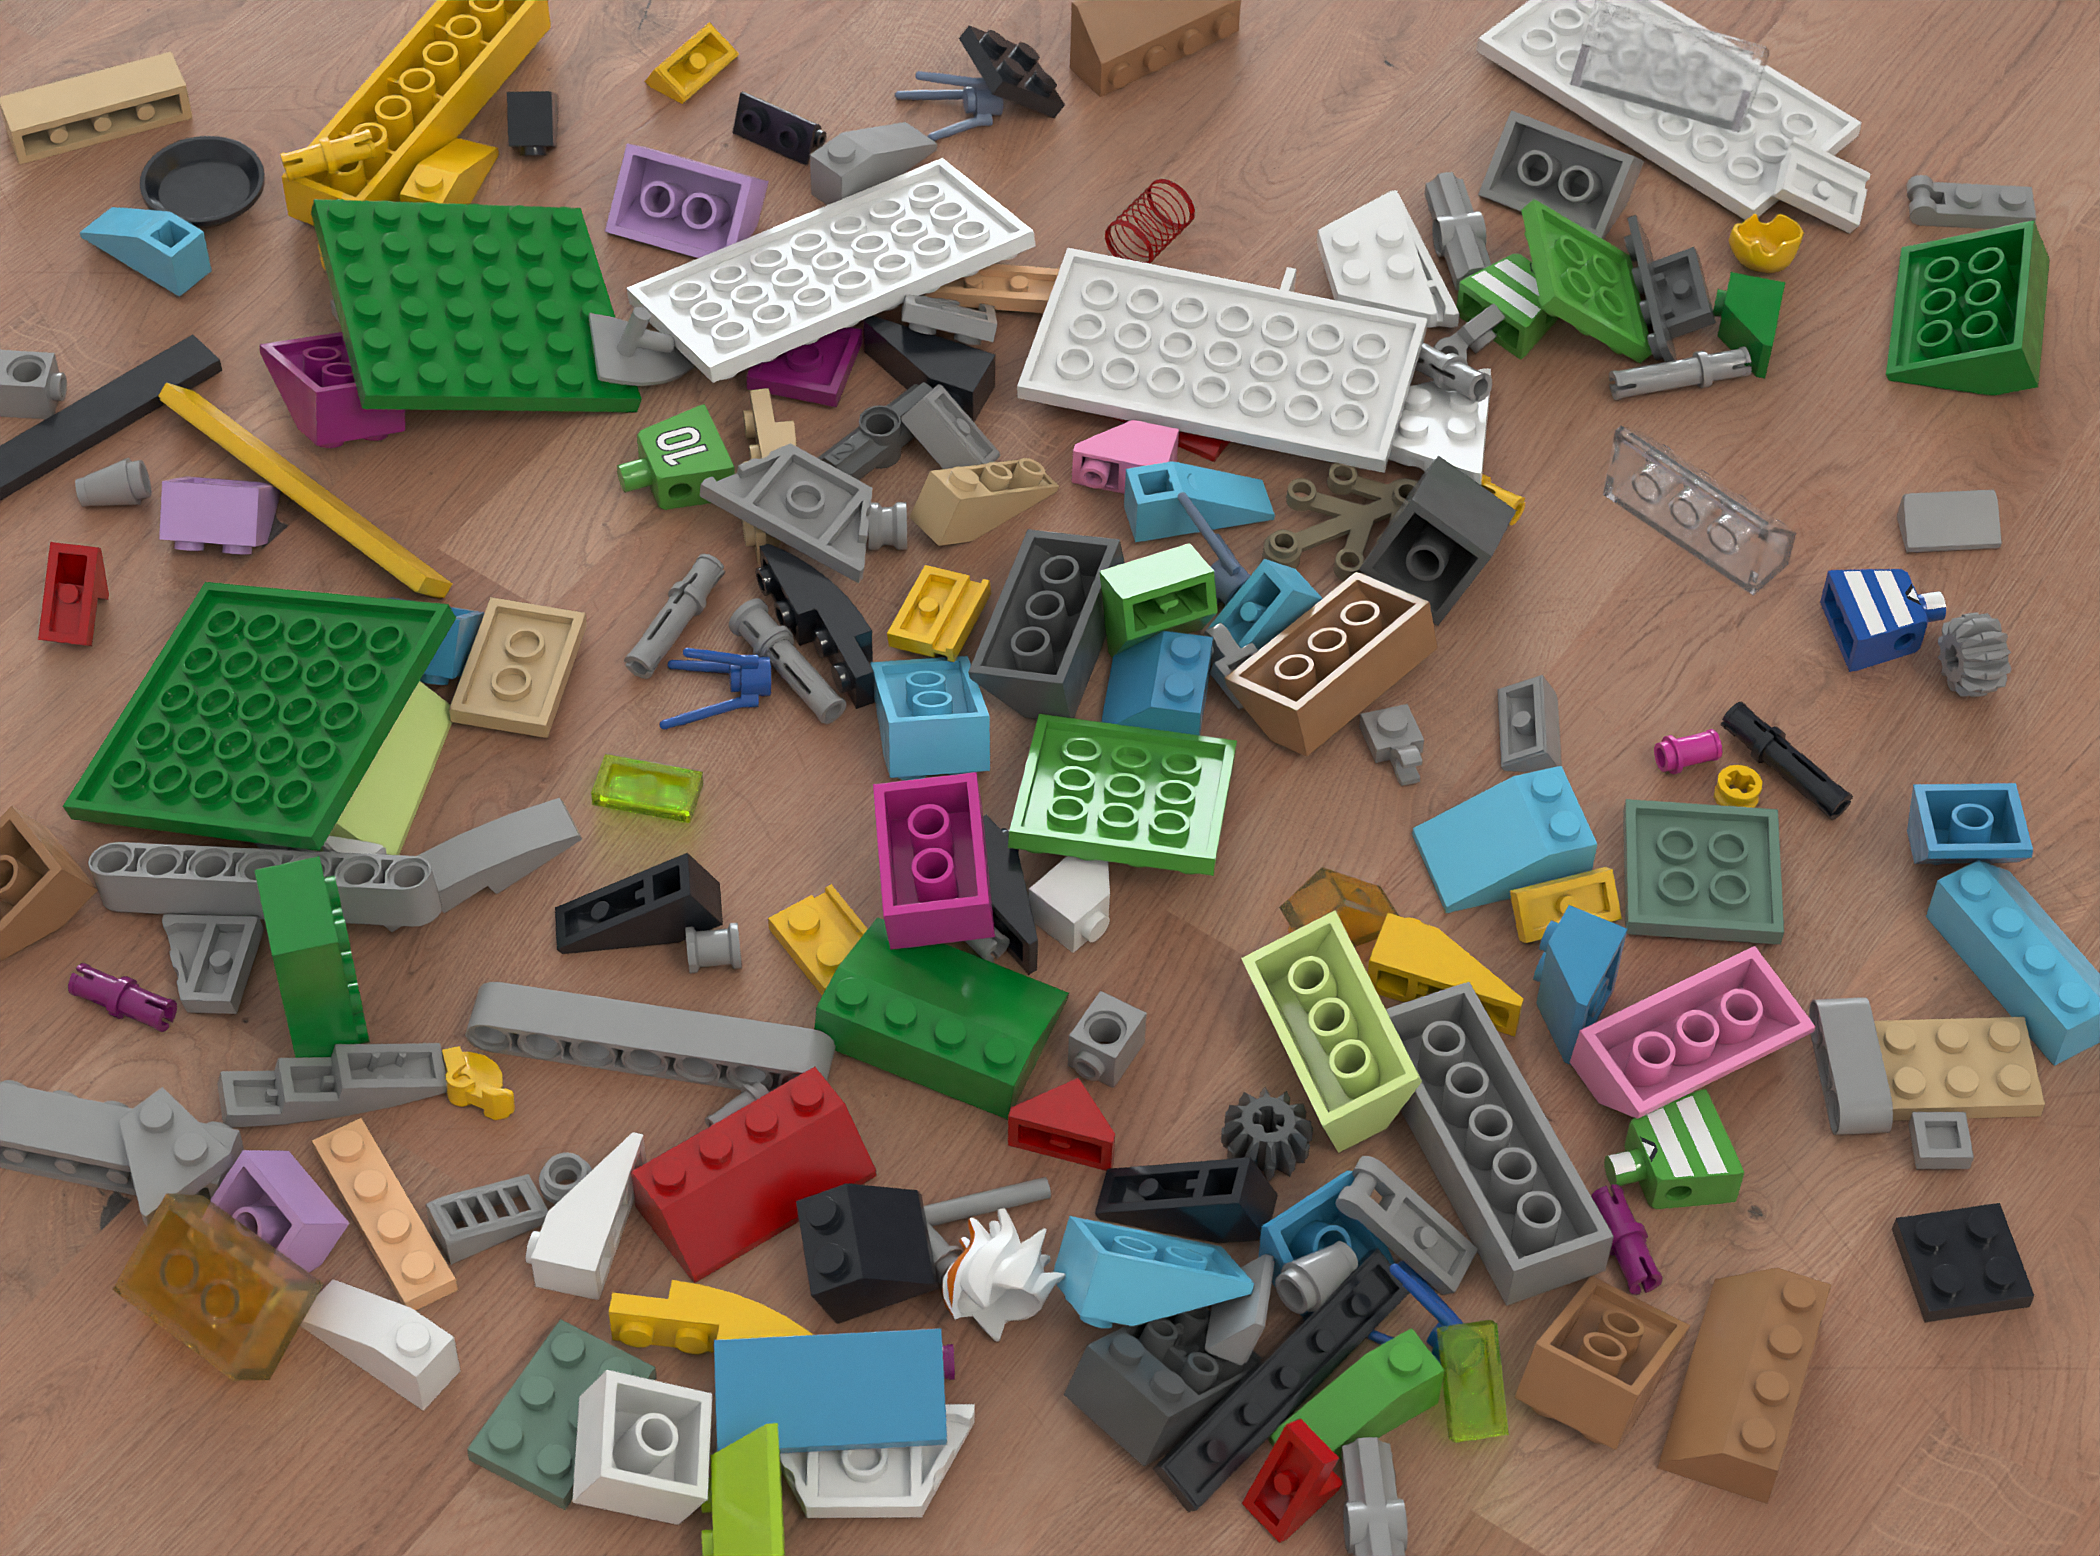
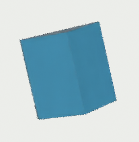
M1345 1171L1262 1226L1258 1258L1264 1254L1274 1256L1272 1284L1275 1287L1276 1278L1281 1274L1282 1267L1286 1263L1333 1245L1338 1241L1346 1243L1354 1251L1358 1261L1368 1251L1378 1248L1391 1265L1395 1264L1388 1247L1359 1220L1346 1216L1336 1207L1335 1202L1345 1186H1351L1355 1179L1352 1174L1353 1171Z

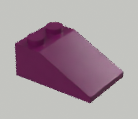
M342 332L260 344V354L298 430L316 446L337 448L342 446L344 441L356 439L379 441L386 439L388 434L405 431V410L362 409Z

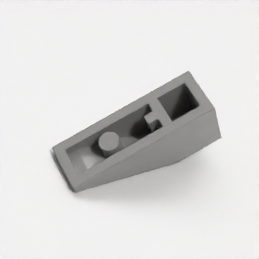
M907 122L842 132L810 154L811 194L826 205L832 204L902 175L937 150V143Z

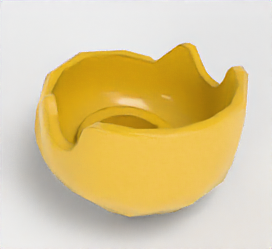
M1753 214L1742 224L1739 223L1733 226L1728 241L1731 251L1741 264L1754 271L1774 273L1782 271L1793 261L1803 239L1804 231L1797 222L1786 215L1779 214L1770 223H1762L1758 220V215Z

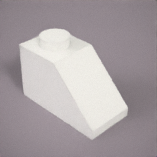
M1067 856L1029 888V902L1034 923L1074 953L1087 941L1095 942L1106 931L1110 922L1108 861H1088Z

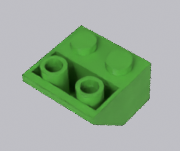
M1190 543L1099 571L1108 653L1112 658L1162 631L1189 634L1202 630L1218 613L1214 570Z

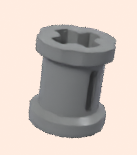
M738 922L730 923L728 929L696 932L694 927H685L689 973H698L700 967L729 964L734 969L742 968Z

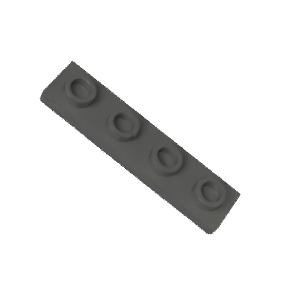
M1637 215L1627 218L1631 234L1625 236L1624 240L1631 260L1633 262L1637 261L1639 266L1632 269V274L1641 295L1645 293L1646 299L1640 301L1639 304L1648 328L1653 326L1654 333L1647 335L1649 346L1656 361L1664 359L1665 362L1677 360L1673 338L1716 323L1700 257L1694 246L1654 261L1649 240Z

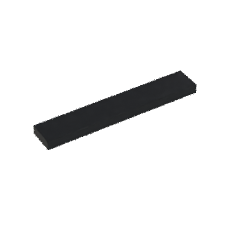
M192 334L0 445V501L165 405L160 401L161 398L158 395L166 382L190 390L222 371L220 359Z
M1378 1248L1368 1251L1358 1261L1357 1269L1350 1274L1317 1311H1308L1152 1468L1187 1512L1197 1511L1409 1294L1389 1271L1391 1264Z

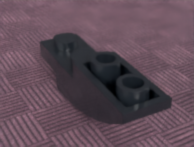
M769 543L760 546L761 567L755 570L756 578L763 595H771L775 601L774 608L780 626H785L791 630L799 646L813 642L819 657L828 658L832 665V677L840 693L847 692L856 709L875 703L874 671L869 664L873 662L872 629L860 611L832 581L810 564Z

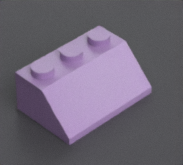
M627 144L605 232L700 258L751 237L758 225L769 181L647 147Z

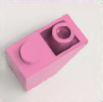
M1131 420L1075 444L1072 461V483L1125 494L1126 469L1171 461L1177 462L1179 429Z

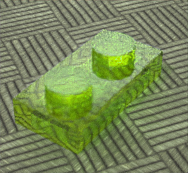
M605 754L591 791L592 805L691 823L704 785L703 772Z
M1490 1319L1437 1327L1440 1363L1445 1370L1442 1382L1448 1438L1457 1443L1509 1435L1497 1323Z

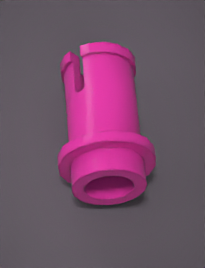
M1714 729L1677 739L1672 735L1664 736L1661 742L1655 744V761L1662 772L1669 771L1673 775L1681 773L1683 767L1711 760H1719L1722 757L1721 740Z

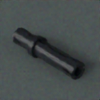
M1742 701L1734 704L1722 718L1721 726L1751 750V757L1758 763L1765 762L1769 767H1772L1783 779L1813 802L1830 820L1838 818L1848 808L1853 795L1834 782L1823 770L1794 748L1785 739L1786 734L1779 727L1768 725Z

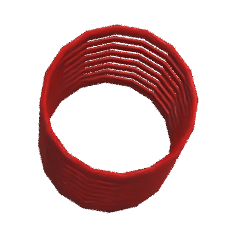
M1166 179L1153 181L1106 228L1105 241L1109 251L1114 257L1123 258L1117 253L1113 247L1114 245L1123 256L1133 260L1121 252L1114 243L1111 236V227L1115 225L1116 234L1122 244L1132 253L1140 257L1149 258V261L1143 263L1150 264L1156 256H1159L1165 250L1167 245H1170L1184 228L1191 224L1195 218L1193 202L1187 192L1178 184ZM1157 183L1167 184L1175 188L1182 195L1190 212L1187 223L1184 210L1178 200L1170 192L1153 185ZM1152 188L1165 191L1178 203L1184 216V224H1180L1173 206L1165 198L1152 193ZM1151 194L1160 197L1172 208L1178 223L1173 222L1167 211L1160 204L1152 200ZM1143 199L1144 204H1140L1139 200ZM1145 200H1148L1150 207L1146 206ZM1155 204H1157L1166 213L1169 219H1167L1162 213L1159 212ZM1137 205L1138 210L1133 209V206ZM1139 205L1145 206L1150 216L1161 226H1164L1167 233L1161 232L1156 223L1147 214L1140 211ZM1148 209L1152 210L1162 223L1155 219ZM1132 210V215H1128V211ZM1133 211H1138L1144 221L1152 229L1160 233L1161 239L1156 238L1150 228L1142 220L1135 217ZM1143 215L1149 218L1157 229L1150 225ZM1126 216L1127 221L1122 220V217ZM1128 216L1133 217L1141 230L1154 238L1155 244L1150 243L1146 235L1137 226L1129 222ZM1138 221H1140L1149 230L1151 235L1141 227ZM1117 225H1121L1129 240L1137 247L1147 251L1149 256H1142L1126 246L1119 237ZM1123 226L1131 229L1145 243L1147 249L1136 244L1125 232ZM1167 228L1173 230V234H1168ZM1162 234L1167 235V240L1162 238ZM1156 239L1162 241L1161 245H1157ZM1152 246H1156V251H1153Z

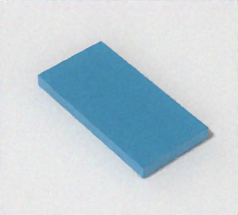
M941 1329L714 1340L717 1451L761 1426L770 1423H778L780 1453L947 1445Z

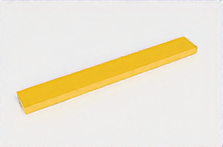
M167 382L165 383L158 395L161 398L160 401L413 591L439 599L441 597L445 598L452 586L450 581L198 393Z

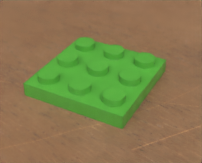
M1533 199L1521 211L1525 225V237L1528 241L1532 259L1531 267L1535 274L1539 292L1538 301L1543 310L1552 317L1558 316L1572 324L1583 335H1591L1607 344L1613 352L1620 355L1624 354L1638 363L1643 362L1652 354L1647 338L1649 334L1647 324L1639 304L1641 301L1640 294L1632 274L1633 264L1630 255Z

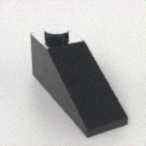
M875 316L864 319V352L907 390L914 384L920 385L923 382L933 389L938 384L942 385L969 418L975 422L995 388V354L939 336L919 333L907 326Z
M986 814L983 816L994 927L1009 939L1010 943L1006 951L1030 975L1037 971L1038 938L1018 854L1019 849L1008 848L1009 831L1006 828L1000 829Z
M685 853L555 907L557 950L562 954L679 943L686 940L685 927H694L696 932L714 929L723 925L720 882L690 854Z
M1251 1157L1107 1169L1095 1215L1099 1220L1218 1244L1260 1241L1261 1228L1272 1220L1278 1194Z

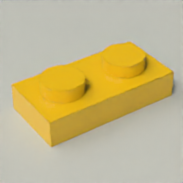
M1607 867L1510 890L1519 941L1524 943L1541 940L1550 921L1559 923L1568 905L1610 922L1622 919L1613 869Z

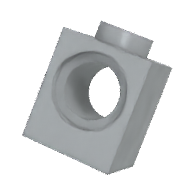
M0 350V417L47 419L54 415L58 401H64L67 392L66 375L59 372L55 353Z
M1100 991L1069 1035L1068 1066L1075 1069L1085 1079L1091 1081L1098 1080L1114 1088L1145 1043L1147 1013ZM1099 1042H1108L1111 1044H1100Z

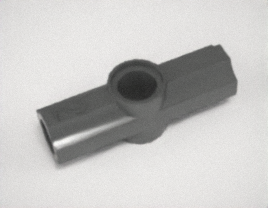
M925 382L920 385L914 384L887 406H872L864 410L859 417V427L820 455L818 459L857 480L863 478L874 468L883 469L895 465L901 458L902 447L915 438L901 418L933 388Z

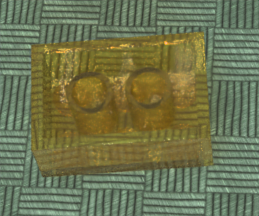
M166 1193L112 1290L233 1381L270 1380L324 1283L203 1195Z

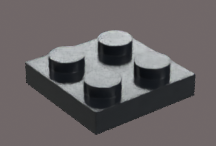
M970 25L959 37L960 42L993 95L1053 118L1063 109L1065 104L1055 90L1057 87L1056 82L1044 72L1038 62L1040 57L1031 46L1023 42H1019L1017 45L1005 40L1004 37L993 30L985 32Z
M2000 1203L1895 1219L1892 1231L1925 1323L2031 1306L2035 1295Z

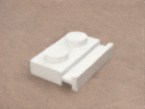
M1794 136L1785 144L1786 156L1781 161L1773 197L1843 231L1851 233L1860 225L1867 193L1865 184L1870 179L1871 173Z

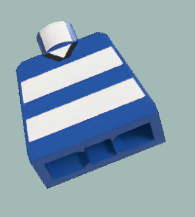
M1902 569L1828 571L1820 600L1822 609L1849 672L1858 671L1917 652L1921 648L1928 622L1941 621L1946 616V604L1942 593L1938 591L1917 595L1908 572Z

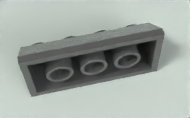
M1028 529L968 671L970 679L1025 718L1038 719L1039 714L1074 718L1106 638L1099 571L1125 563L1120 539Z

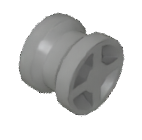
M871 502L868 527L869 550H879L883 545H893L897 550H907L906 502H896L892 507H882L878 502Z

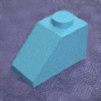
M1264 559L1207 629L1222 623L1229 630L1240 648L1253 643L1260 650L1323 598L1296 569Z

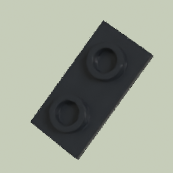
M740 92L732 133L803 165H808L812 148L822 147L826 140L827 134L822 131L821 125L765 102L763 99Z

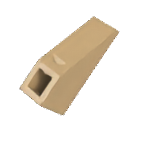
M1030 458L930 471L909 518L938 546L970 542L1056 493L1059 485L1045 473V469L1040 463Z

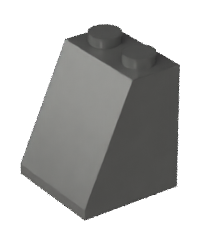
M1438 455L1413 487L1359 570L1373 579L1429 601L1433 623L1439 625L1491 559L1516 510Z

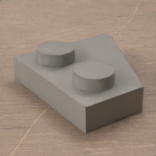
M905 295L901 310L902 321L909 322L911 330L934 335L936 330L939 329L955 333L954 339L971 345H981L982 340L993 342L998 325L994 306L980 304L979 310H973L959 306L960 302L956 300Z
M164 914L162 919L163 928L168 935L171 947L169 951L171 962L178 977L176 983L180 1000L188 1013L237 1014L264 931L258 916Z
M163 1087L118 1119L143 1222L148 1228L152 1227L234 1165L231 1152Z

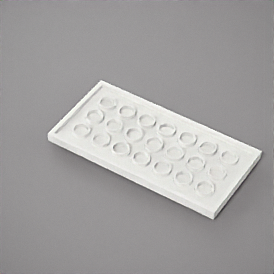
M1529 0L1478 39L1477 52L1744 220H1747L1753 214H1757L1759 217L1780 200L1773 196L1781 161L1786 156L1785 144L1794 136L1835 155L1858 137L1860 132V121L1660 0Z
M941 158L626 289L629 303L634 308L644 307L651 313L649 322L660 333L672 335L675 340L674 346L714 383L719 380L732 378L738 372L761 362L772 361L780 354L801 345L812 344L820 337L834 331L852 327L858 324L860 320L879 312L892 310L904 302L905 295L919 296L938 290L939 287L959 278L975 275L979 270L1002 260H1010L1019 253L1035 247L1034 231L946 160Z
M1067 248L1019 379L1017 395L1020 399L1128 421L1137 420L1176 428L1179 431L1384 473L1427 331V318Z

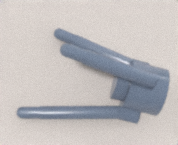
M918 71L915 74L918 80L964 86L963 90L897 91L895 93V98L898 100H963L965 113H973L974 117L928 134V137L933 141L977 126L993 125L992 116H999L1003 113V98L993 95L982 77L972 78Z
M1181 492L1178 494V500L1219 558V560L1211 565L1215 576L1217 604L1222 601L1227 605L1251 575L1241 566L1222 537L1213 532L1186 493Z

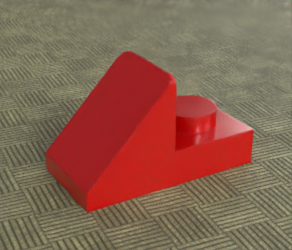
M50 542L38 640L92 646L98 599L108 600L109 598L101 548Z
M1301 1418L1286 1424L1243 1499L1242 1504L1281 1543L1287 1540L1340 1490L1343 1481L1333 1471L1339 1457Z

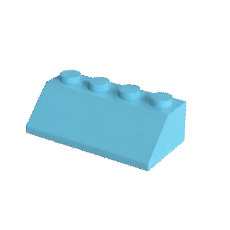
M1978 860L1937 880L1926 918L2011 1017H2025L2029 1038L2055 1066L2100 1043V973L2012 873L2006 869Z

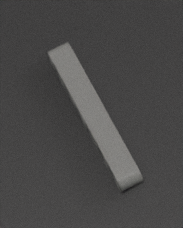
M114 842L96 849L88 861L103 905L107 909L117 912L258 916L259 919H264L254 870L320 856L324 877L335 875L345 923L414 927L432 922L442 911V901L432 867L427 860L417 856Z
M488 982L479 987L465 1034L467 1040L473 1046L493 1053L741 1090L740 1088L744 1084L752 1086L754 1083L760 1082L769 1092L814 1066L827 1081L836 1047L834 1040L829 1035L809 1028L503 982Z

